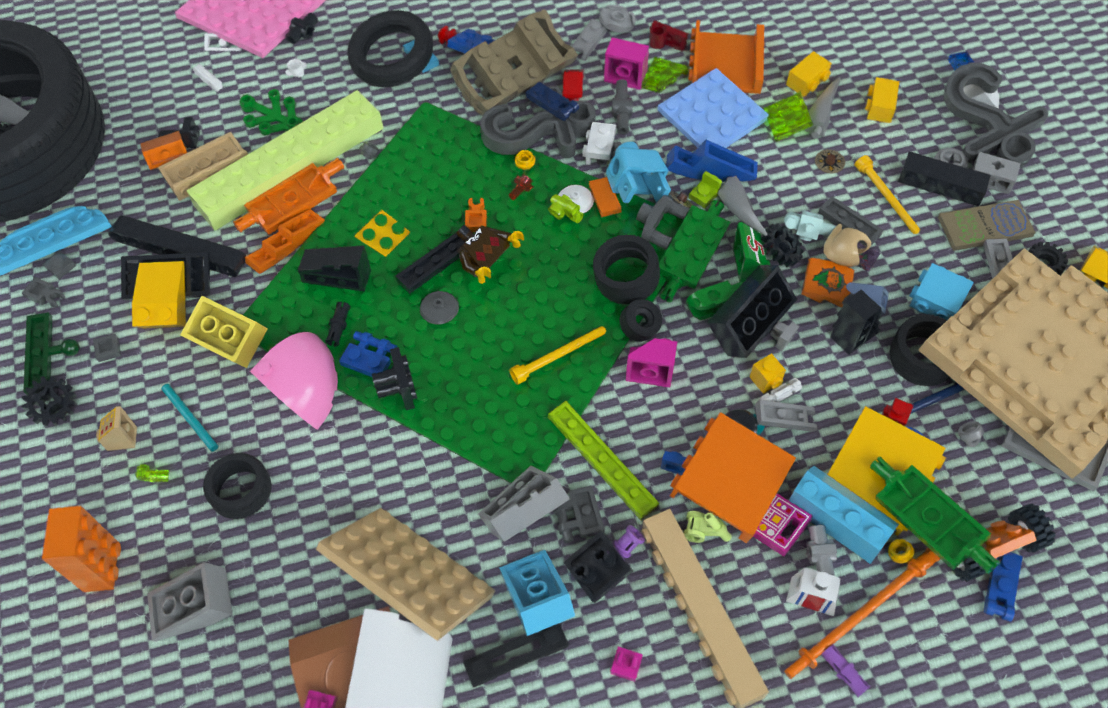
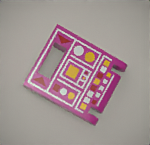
M776 494L753 537L785 557L811 522L812 515L781 495ZM792 520V524L797 528L787 540L780 534Z

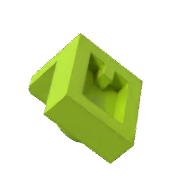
M705 171L702 175V181L689 193V199L706 208L718 196L717 193L721 188L722 181L717 176Z

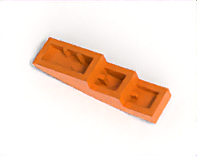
M309 209L278 226V233L262 241V248L245 257V263L257 273H263L304 243L314 230L324 222V219Z

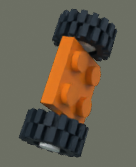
M1031 503L1010 512L1008 520L1011 523L996 521L990 525L991 527L986 528L991 533V536L982 544V547L995 558L1020 547L1026 548L1027 552L1035 553L1053 545L1056 533L1052 531L1054 526L1050 525L1049 521L1051 520L1049 516L1045 517L1046 512L1040 510L1038 505L1034 506ZM971 557L966 558L952 570L955 571L957 577H960V580L965 582L986 574V571Z

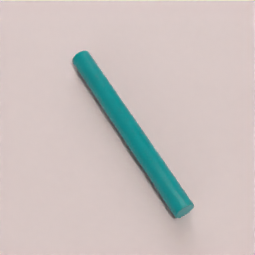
M169 384L163 385L161 390L211 452L216 451L219 446L173 388Z

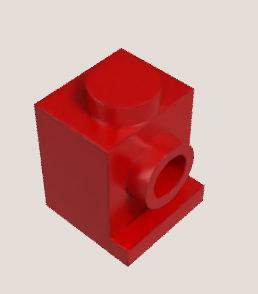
M895 398L892 405L887 404L884 407L882 415L905 426L913 405Z

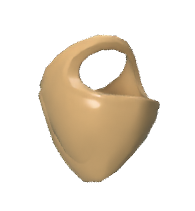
M838 224L824 244V254L829 260L839 265L848 267L858 266L860 262L859 254L871 247V240L866 234L857 229H842V224ZM863 240L867 243V247L858 249L857 243Z

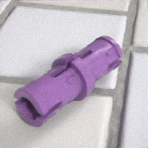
M834 644L821 654L836 671V676L839 680L842 678L857 697L861 696L871 687L854 669L855 665L852 662L849 663Z

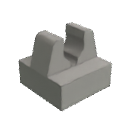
M778 321L770 333L777 341L775 347L782 352L794 338L800 326L793 321L789 326Z

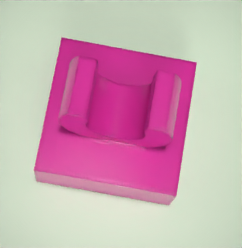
M618 647L610 674L635 682L643 654Z
M309 690L304 708H334L337 697Z

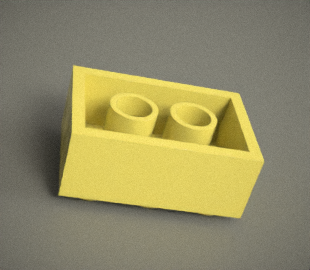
M201 296L180 335L247 368L268 328Z

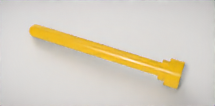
M868 155L860 157L854 164L857 170L868 175L913 234H918L920 228L874 171L871 158Z
M600 326L526 366L516 365L510 368L509 372L513 381L517 385L523 383L530 373L604 335L606 328Z

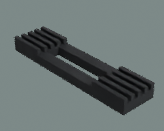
M560 623L531 635L527 636L526 634L467 659L463 663L472 687L475 688L525 664L569 647V643ZM533 641H539L541 648L495 668L493 667L491 659Z

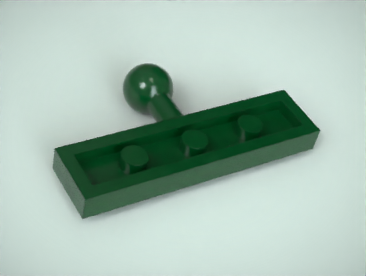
M49 312L26 317L23 392L27 396L29 393L25 388L32 389L34 387L32 381H36L39 384L43 376L47 381H50L51 355L64 354L71 357L75 356L80 350L79 343L74 339H66L61 345L52 346L53 317Z

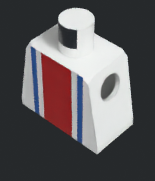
M803 568L791 578L786 602L834 616L841 579L826 572Z

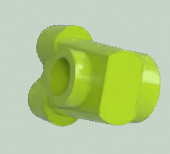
M555 194L550 200L552 205L548 210L555 218L561 220L566 215L576 223L582 220L583 213L580 212V206L572 202L567 195L559 196Z

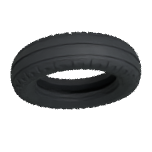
M403 10L381 12L376 16L368 18L354 31L348 44V60L353 72L362 81L376 87H394L414 79L425 69L433 53V37L427 24L419 16ZM403 32L415 38L411 51L395 63L375 65L367 61V53L372 44L387 34Z

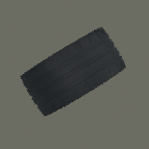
M625 234L610 238L598 248L593 259V273L600 292L614 303L628 305L638 299H647L657 288L660 279L658 256L651 243L642 237ZM627 257L638 258L648 265L643 275L633 281L617 282L606 276L608 268L619 259Z
M921 314L909 318L899 327L891 342L889 356L892 366L903 379L919 386H934L942 384L950 378L937 365L929 364L916 358L906 344V340L913 337H925L928 339L947 321L946 319L930 314Z

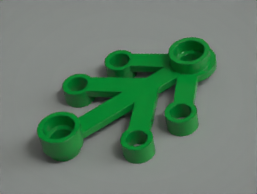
M272 89L268 92L273 110L257 103L254 97L249 94H245L240 98L239 103L244 112L249 113L255 110L265 115L255 117L252 114H248L243 118L244 124L248 128L259 125L262 135H269L284 130L288 131L303 122L300 117H296V102L293 97L284 98L283 103L288 111V117L282 115L280 107L281 96L277 89ZM271 122H280V124L270 125Z

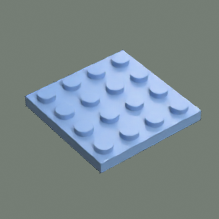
M717 68L659 104L657 110L697 148L706 139L727 148L766 122L769 117L768 113Z

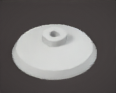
M580 185L568 186L558 194L559 196L567 195L572 202L580 206V212L582 213L587 212L594 203L591 191Z

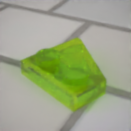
M654 57L642 81L641 88L661 93L667 86L677 82L679 76L682 74L687 75L689 66Z

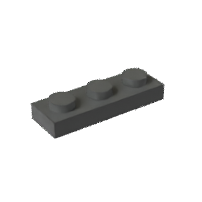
M833 196L818 211L820 215H823L824 218L836 226L842 224V229L853 228L863 232L871 240V246L884 231ZM860 240L861 243L867 246L865 241Z

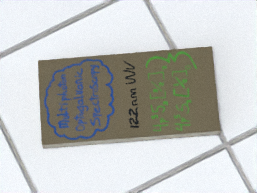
M1019 200L940 213L938 216L953 251L983 246L986 239H1007L1008 241L1033 237L1036 233Z

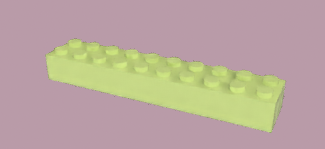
M356 90L186 191L194 207L216 231L247 212L244 206L246 203L312 163L317 168L321 165L323 166L382 130L383 124L380 112Z

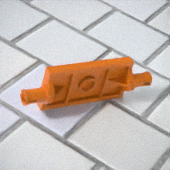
M335 158V160L327 165H321L318 168L313 163L246 203L244 206L248 213L234 220L233 224L241 233L256 223L270 235L278 230L279 225L313 208L337 193V189L330 181V177L345 169L342 161L339 158Z

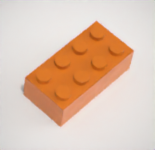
M82 506L50 508L42 560L83 592L113 590L119 574L116 565L117 557L121 554L120 543Z

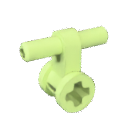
M687 512V528L683 531L687 541L702 543L705 540V536H720L725 542L731 540L732 535L727 530L726 524L712 513Z

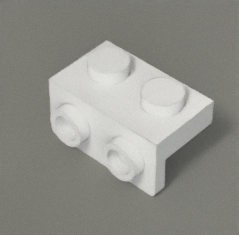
M592 122L591 130H587L586 142L588 144L583 147V157H586V165L591 164L592 158L610 160L616 124Z

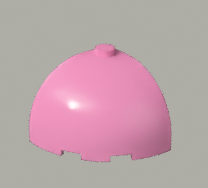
M302 332L289 336L275 345L250 370L275 396L315 429L318 430L327 418L333 406L334 393L337 391L338 375L335 370L334 358L329 348L317 335L310 332Z

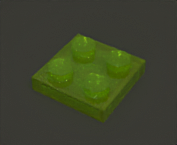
M801 92L763 108L769 114L767 120L776 142L814 126Z

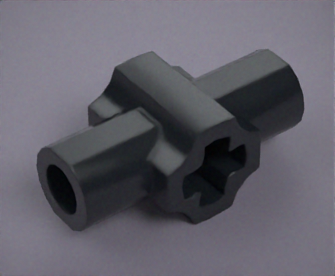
M310 12L303 19L294 17L289 26L290 31L285 35L287 41L295 44L301 38L309 40L313 36L314 25L318 23L317 16Z

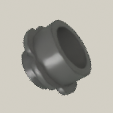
M365 141L360 146L361 154L366 158L372 159V157L378 156L377 152L379 149L372 143Z

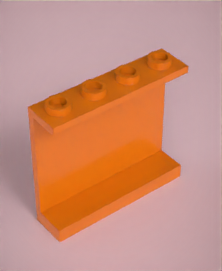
M696 20V28H692L691 39L694 41H691L690 53H693V55H690L689 67H693V69H689L688 81L694 83L717 68L744 93L761 94L764 80V25L757 24L755 35L700 32V20Z
M720 412L716 420L711 417L704 428L708 432L705 438L700 436L693 448L697 451L694 456L688 455L681 466L685 469L682 476L677 473L670 486L674 489L670 497L674 499L677 492L742 531L738 539L747 543L754 536L796 457Z

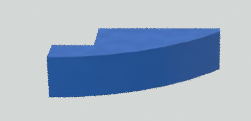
M707 139L693 153L675 145L667 154L666 167L668 171L685 177L702 180L703 173L707 171L717 176L722 182H726V179L730 176H736L740 182L752 181L757 178L758 162Z

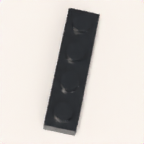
M455 233L395 276L396 281L411 294L458 260L459 253L457 250L465 242Z

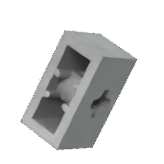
M979 152L972 170L991 175L988 189L1009 194L1016 183L1021 163Z

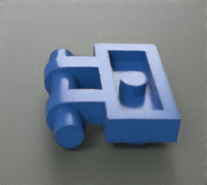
M356 331L353 339L360 341L358 346L349 343L339 360L340 365L372 377V373L387 370L391 360L385 355L387 352H390V349L397 348V345L391 344L389 340L384 338L381 340L375 338L368 332L361 333ZM369 345L378 348L377 351L368 350Z

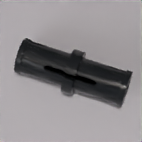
M337 302L333 318L329 321L330 328L325 343L332 346L333 341L334 347L339 346L342 332L346 329V319L350 305L345 302L343 307H341L342 302Z

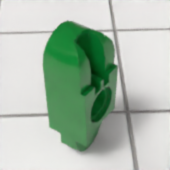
M727 280L700 289L687 298L686 305L695 318L699 320L712 318L743 282L731 285Z

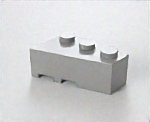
M530 466L478 515L492 535L505 542L570 500L556 477Z

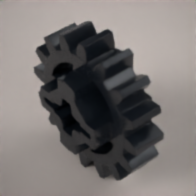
M779 223L771 224L765 229L768 235H763L761 238L765 242L762 246L767 248V255L773 256V261L777 260L780 266L785 264L786 267L790 265L793 267L803 258L802 253L804 250L800 248L802 243L799 242L798 236L792 234L793 230L790 229L788 231L786 225L781 227Z
M43 376L41 377V383L38 384L36 381H32L34 387L32 389L25 388L29 394L28 396H22L21 399L27 402L22 405V408L29 410L25 415L29 419L33 418V422L36 424L42 420V424L46 427L50 421L57 426L58 419L66 422L67 418L65 415L67 413L73 415L74 412L70 407L77 406V403L72 400L77 395L75 392H70L73 387L70 384L65 385L66 381L61 378L57 382L55 376H51L50 381H47ZM58 389L64 392L65 397L58 396ZM34 405L41 407V414L35 410Z

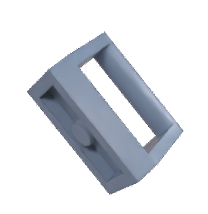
M852 282L847 284L846 288L850 293L854 295L862 289L881 307V314L886 313L889 292L884 286Z

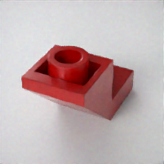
M584 69L564 71L563 96L570 101H579V98L583 97Z

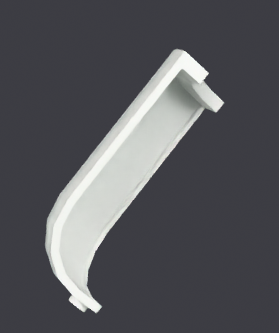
M364 609L345 708H442L452 637L447 633L436 641L413 622L398 620L399 614Z

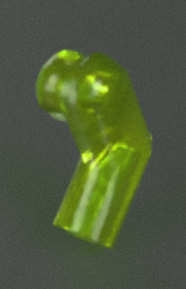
M140 464L136 468L135 476L140 481H169V470H150V467L146 464Z

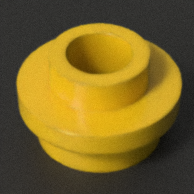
M522 150L515 157V164L520 169H530L535 164V157L530 151Z
M896 539L891 542L888 554L892 561L903 564L913 558L914 549L908 541ZM899 551H905L903 554H897Z

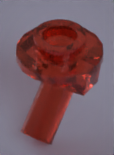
M522 174V176L517 175L514 180L517 186L509 193V197L515 200L524 190L530 192L534 187L531 184L533 180L525 174Z

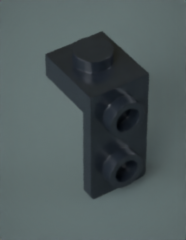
M193 117L184 118L182 130L159 131L158 137L179 131L185 148H196L200 135L199 126L195 124Z

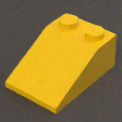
M184 261L139 263L132 300V326L137 328L185 327Z

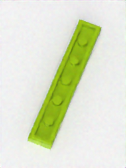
M567 401L548 413V418L640 520L644 519L659 506L660 503Z

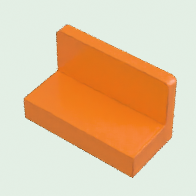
M179 131L140 144L142 154L150 170L188 153Z

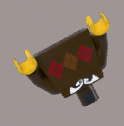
M465 224L456 232L465 242L457 250L462 269L477 277L481 284L485 283L484 276L491 278V270L489 268L510 246L509 243L512 242L513 247L519 248L521 245L517 239L524 240L523 233L520 231L510 233L482 225L474 233Z

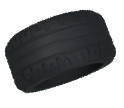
M232 453L221 457L220 460L218 459L217 462H214V465H211L204 478L203 491L206 500L218 514L229 519H243L254 515L255 512L264 507L270 497L272 484L270 476L260 460L246 453ZM239 472H250L256 475L255 484L246 496L231 501L220 498L221 487L230 476Z

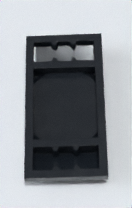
M210 253L121 256V299L133 300L139 263L184 261L185 299L210 296Z

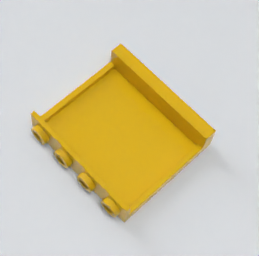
M865 406L827 475L897 522L899 525L895 529V535L898 536L903 530L907 532L908 529L876 500V495L884 489L886 481L875 471L871 470L870 465L874 460L878 462V457H882L895 470L905 471L913 465L931 482H934L935 477L932 474L935 468L940 470L946 459L943 456L946 448Z

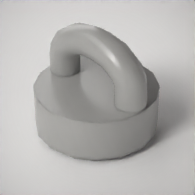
M971 421L963 424L958 429V434L968 447H975L981 441L984 430L979 422Z

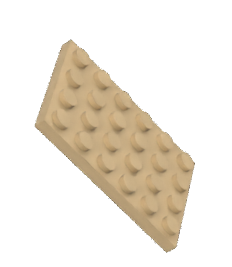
M382 508L319 541L316 548L318 552L436 641L489 601L495 592L485 581L477 578L464 566L459 565L448 557L446 553L434 547L427 539L416 534L407 525L398 521Z

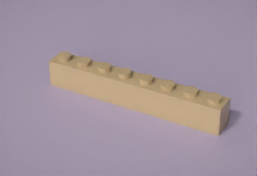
M668 509L643 520L641 533L645 538V543H650L655 563L658 566H662L665 572L663 577L669 588L673 587L677 595L675 596V601L681 611L685 610L688 616L687 624L693 634L697 633L701 641L699 642V647L705 657L709 656L713 664L711 666L712 672L717 681H722L726 689L724 695L730 706L734 705L735 708H745L764 699L769 691L672 511Z

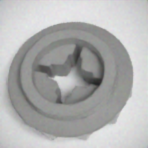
M944 148L935 155L934 159L949 163L948 161L952 158V164L967 168V157L957 149Z

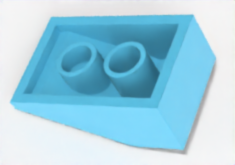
M546 550L499 567L527 636L575 617L569 592Z

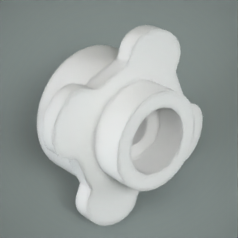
M299 59L290 60L287 63L288 70H286V75L302 77L304 69L307 68L306 63Z

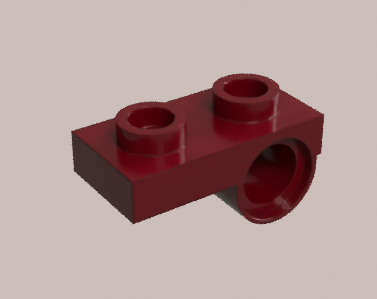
M654 20L650 27L649 46L653 49H661L667 45L683 52L687 45L688 33Z

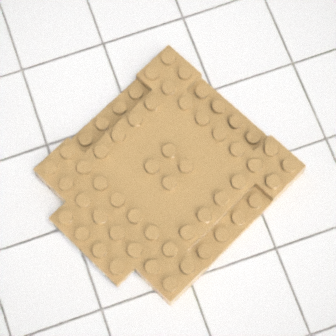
M1024 248L966 305L937 329L923 343L919 351L1073 479L1085 469L1108 440V293L1071 265L1060 276Z

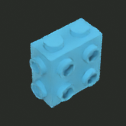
M932 263L928 271L925 269L922 271L918 279L921 282L920 286L915 285L909 297L913 299L909 306L918 312L939 316L948 320L960 310L974 282Z

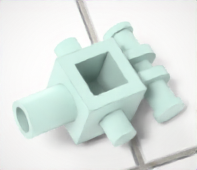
M802 210L801 214L789 211L784 217L786 227L796 229V234L799 235V238L806 241L817 240L819 234L829 237L836 225L823 222V215Z

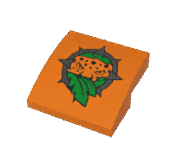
M810 258L801 294L818 303L827 300L842 308V301L850 294L846 286L853 281L855 270L832 261Z

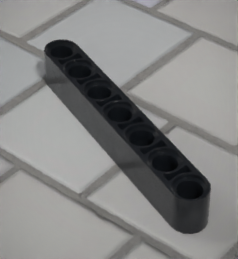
M123 215L118 217L108 232V235L119 243L159 255L208 252L210 253V270L232 277H237L245 264L246 255L238 249Z

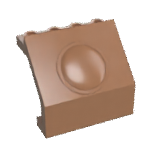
M389 606L378 609L379 611L391 612ZM363 615L288 640L290 666L301 708H304L309 690L336 696L337 700L334 708L346 707Z

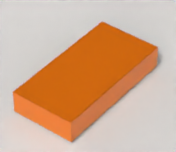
M608 178L589 181V187L601 217L621 213L620 203L616 193L612 192Z

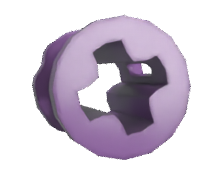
M629 525L621 538L614 540L612 543L624 558H629L631 551L638 544H643L645 538L637 528Z

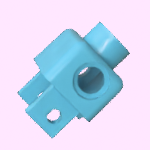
M635 142L623 143L616 149L615 155L606 169V175L612 192L619 193L623 203H629L634 194H652L657 203L664 195L668 196L671 191L665 178L669 171L658 151L639 149Z

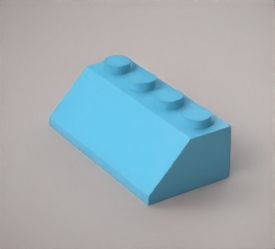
M815 466L805 473L789 500L812 515L811 523L816 526L824 525L828 535L869 564L872 563L899 525Z

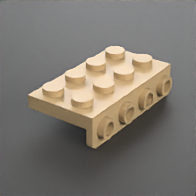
M229 132L159 166L158 169L180 201L189 197L186 190L248 155V153L241 147L234 135Z

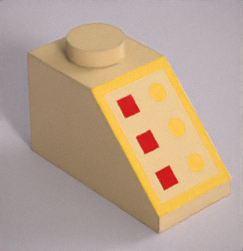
M121 406L115 407L101 419L100 429L96 433L97 441L107 451L135 448L137 426Z

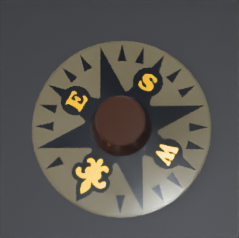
M828 149L822 150L816 155L815 164L823 172L838 173L844 168L845 159L839 152Z
M670 191L669 195L678 203L688 208L692 207L693 204L687 200V194L684 192L678 194Z

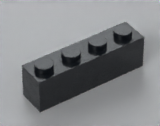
M909 151L898 182L979 206L986 194L991 175Z

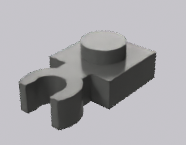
M34 277L22 292L25 298L40 305L47 301L54 308L58 307V304L54 301L55 298H65L64 294L56 289L53 284Z

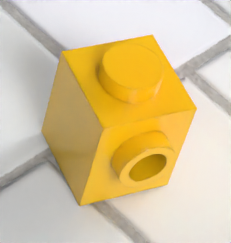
M771 353L753 364L750 379L764 394L782 384L786 370Z

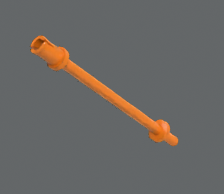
M927 548L916 559L912 558L908 561L907 570L809 651L802 647L798 651L800 658L784 670L787 677L792 679L807 666L812 669L818 666L817 657L912 578H922L926 575V570L938 562L940 558Z

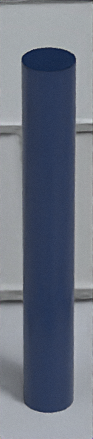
M956 383L911 403L913 408L910 414L965 389Z

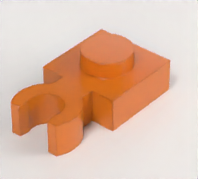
M470 198L468 201L470 210H465V225L472 232H475L481 225L487 227V210H484L483 198H480L478 205H474L472 198Z

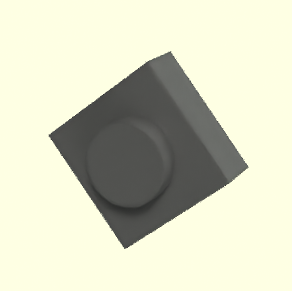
M58 251L43 263V266L59 280L76 266L61 251Z
M116 334L93 339L95 358L98 362L121 356L119 338Z

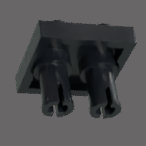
M399 347L390 349L394 366L385 371L372 373L378 398L399 393V395H402L406 411L414 409L413 400L417 399L407 357L406 355L401 356Z
M603 531L596 534L563 562L593 603H596L633 572V569Z

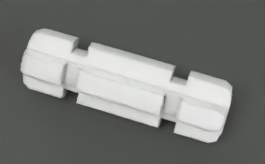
M201 64L193 68L194 73L213 90L219 91L223 88L222 82Z
M793 378L787 382L788 384L784 383L770 391V394L766 393L761 396L760 400L780 402L791 396L792 392L800 391L802 389L801 381Z

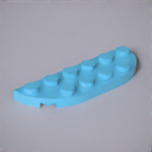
M76 206L61 210L12 232L0 242V276L111 228L112 225L107 217L98 209L92 210L87 209L85 206Z

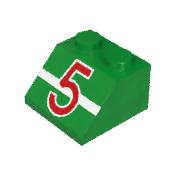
M743 222L738 223L733 243V253L739 282H744L759 265H770V260L766 259L765 256L767 248L762 246L765 242L761 240V233Z

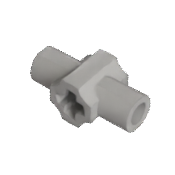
M824 525L812 526L809 528L811 541L806 543L807 558L810 564H816L817 571L826 572L834 576L832 562L837 560L836 544L833 539H827Z

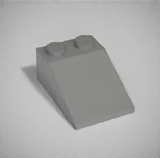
M206 562L201 563L147 594L152 641L163 640L211 626L232 615L226 568Z

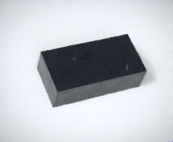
M759 265L712 316L707 324L727 356L747 358L798 299L778 265Z

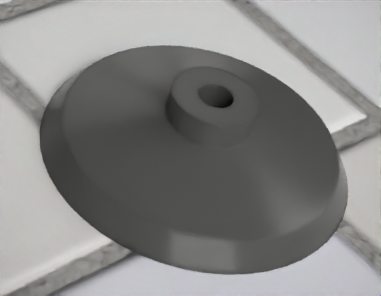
M444 291L428 294L420 304L421 316L432 324H444L451 321L459 310L457 299L452 294Z

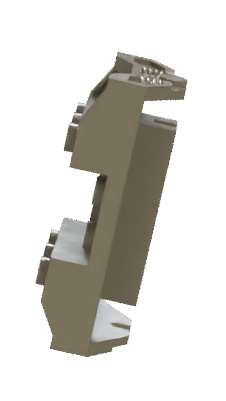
M543 9L516 22L512 31L492 43L487 44L484 41L470 49L452 63L450 71L456 85L462 92L464 100L483 116L492 107L510 102L528 91L538 82L546 80L575 62L578 54L573 47L563 41L555 30L550 15ZM466 63L469 64L477 75L474 82L478 88L482 86L483 96L487 98L491 95V99L485 100L479 96L470 84L463 69ZM515 63L517 68L513 70L512 64Z

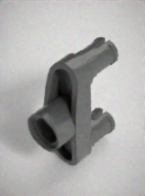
M666 195L654 207L643 203L636 217V220L645 224L641 237L665 250L668 249L672 237H668L656 230L664 214L669 213L684 220L690 208L673 201V198Z

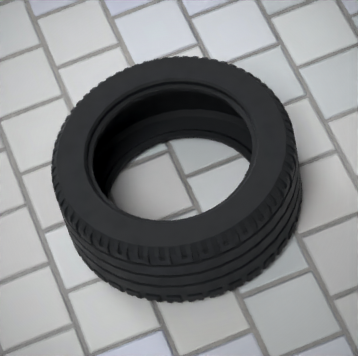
M0 20V95L7 98L14 96L38 98L34 107L22 121L0 135V222H7L30 215L51 205L79 184L90 171L101 151L105 133V122L96 96L72 52L61 40L52 33L31 24Z

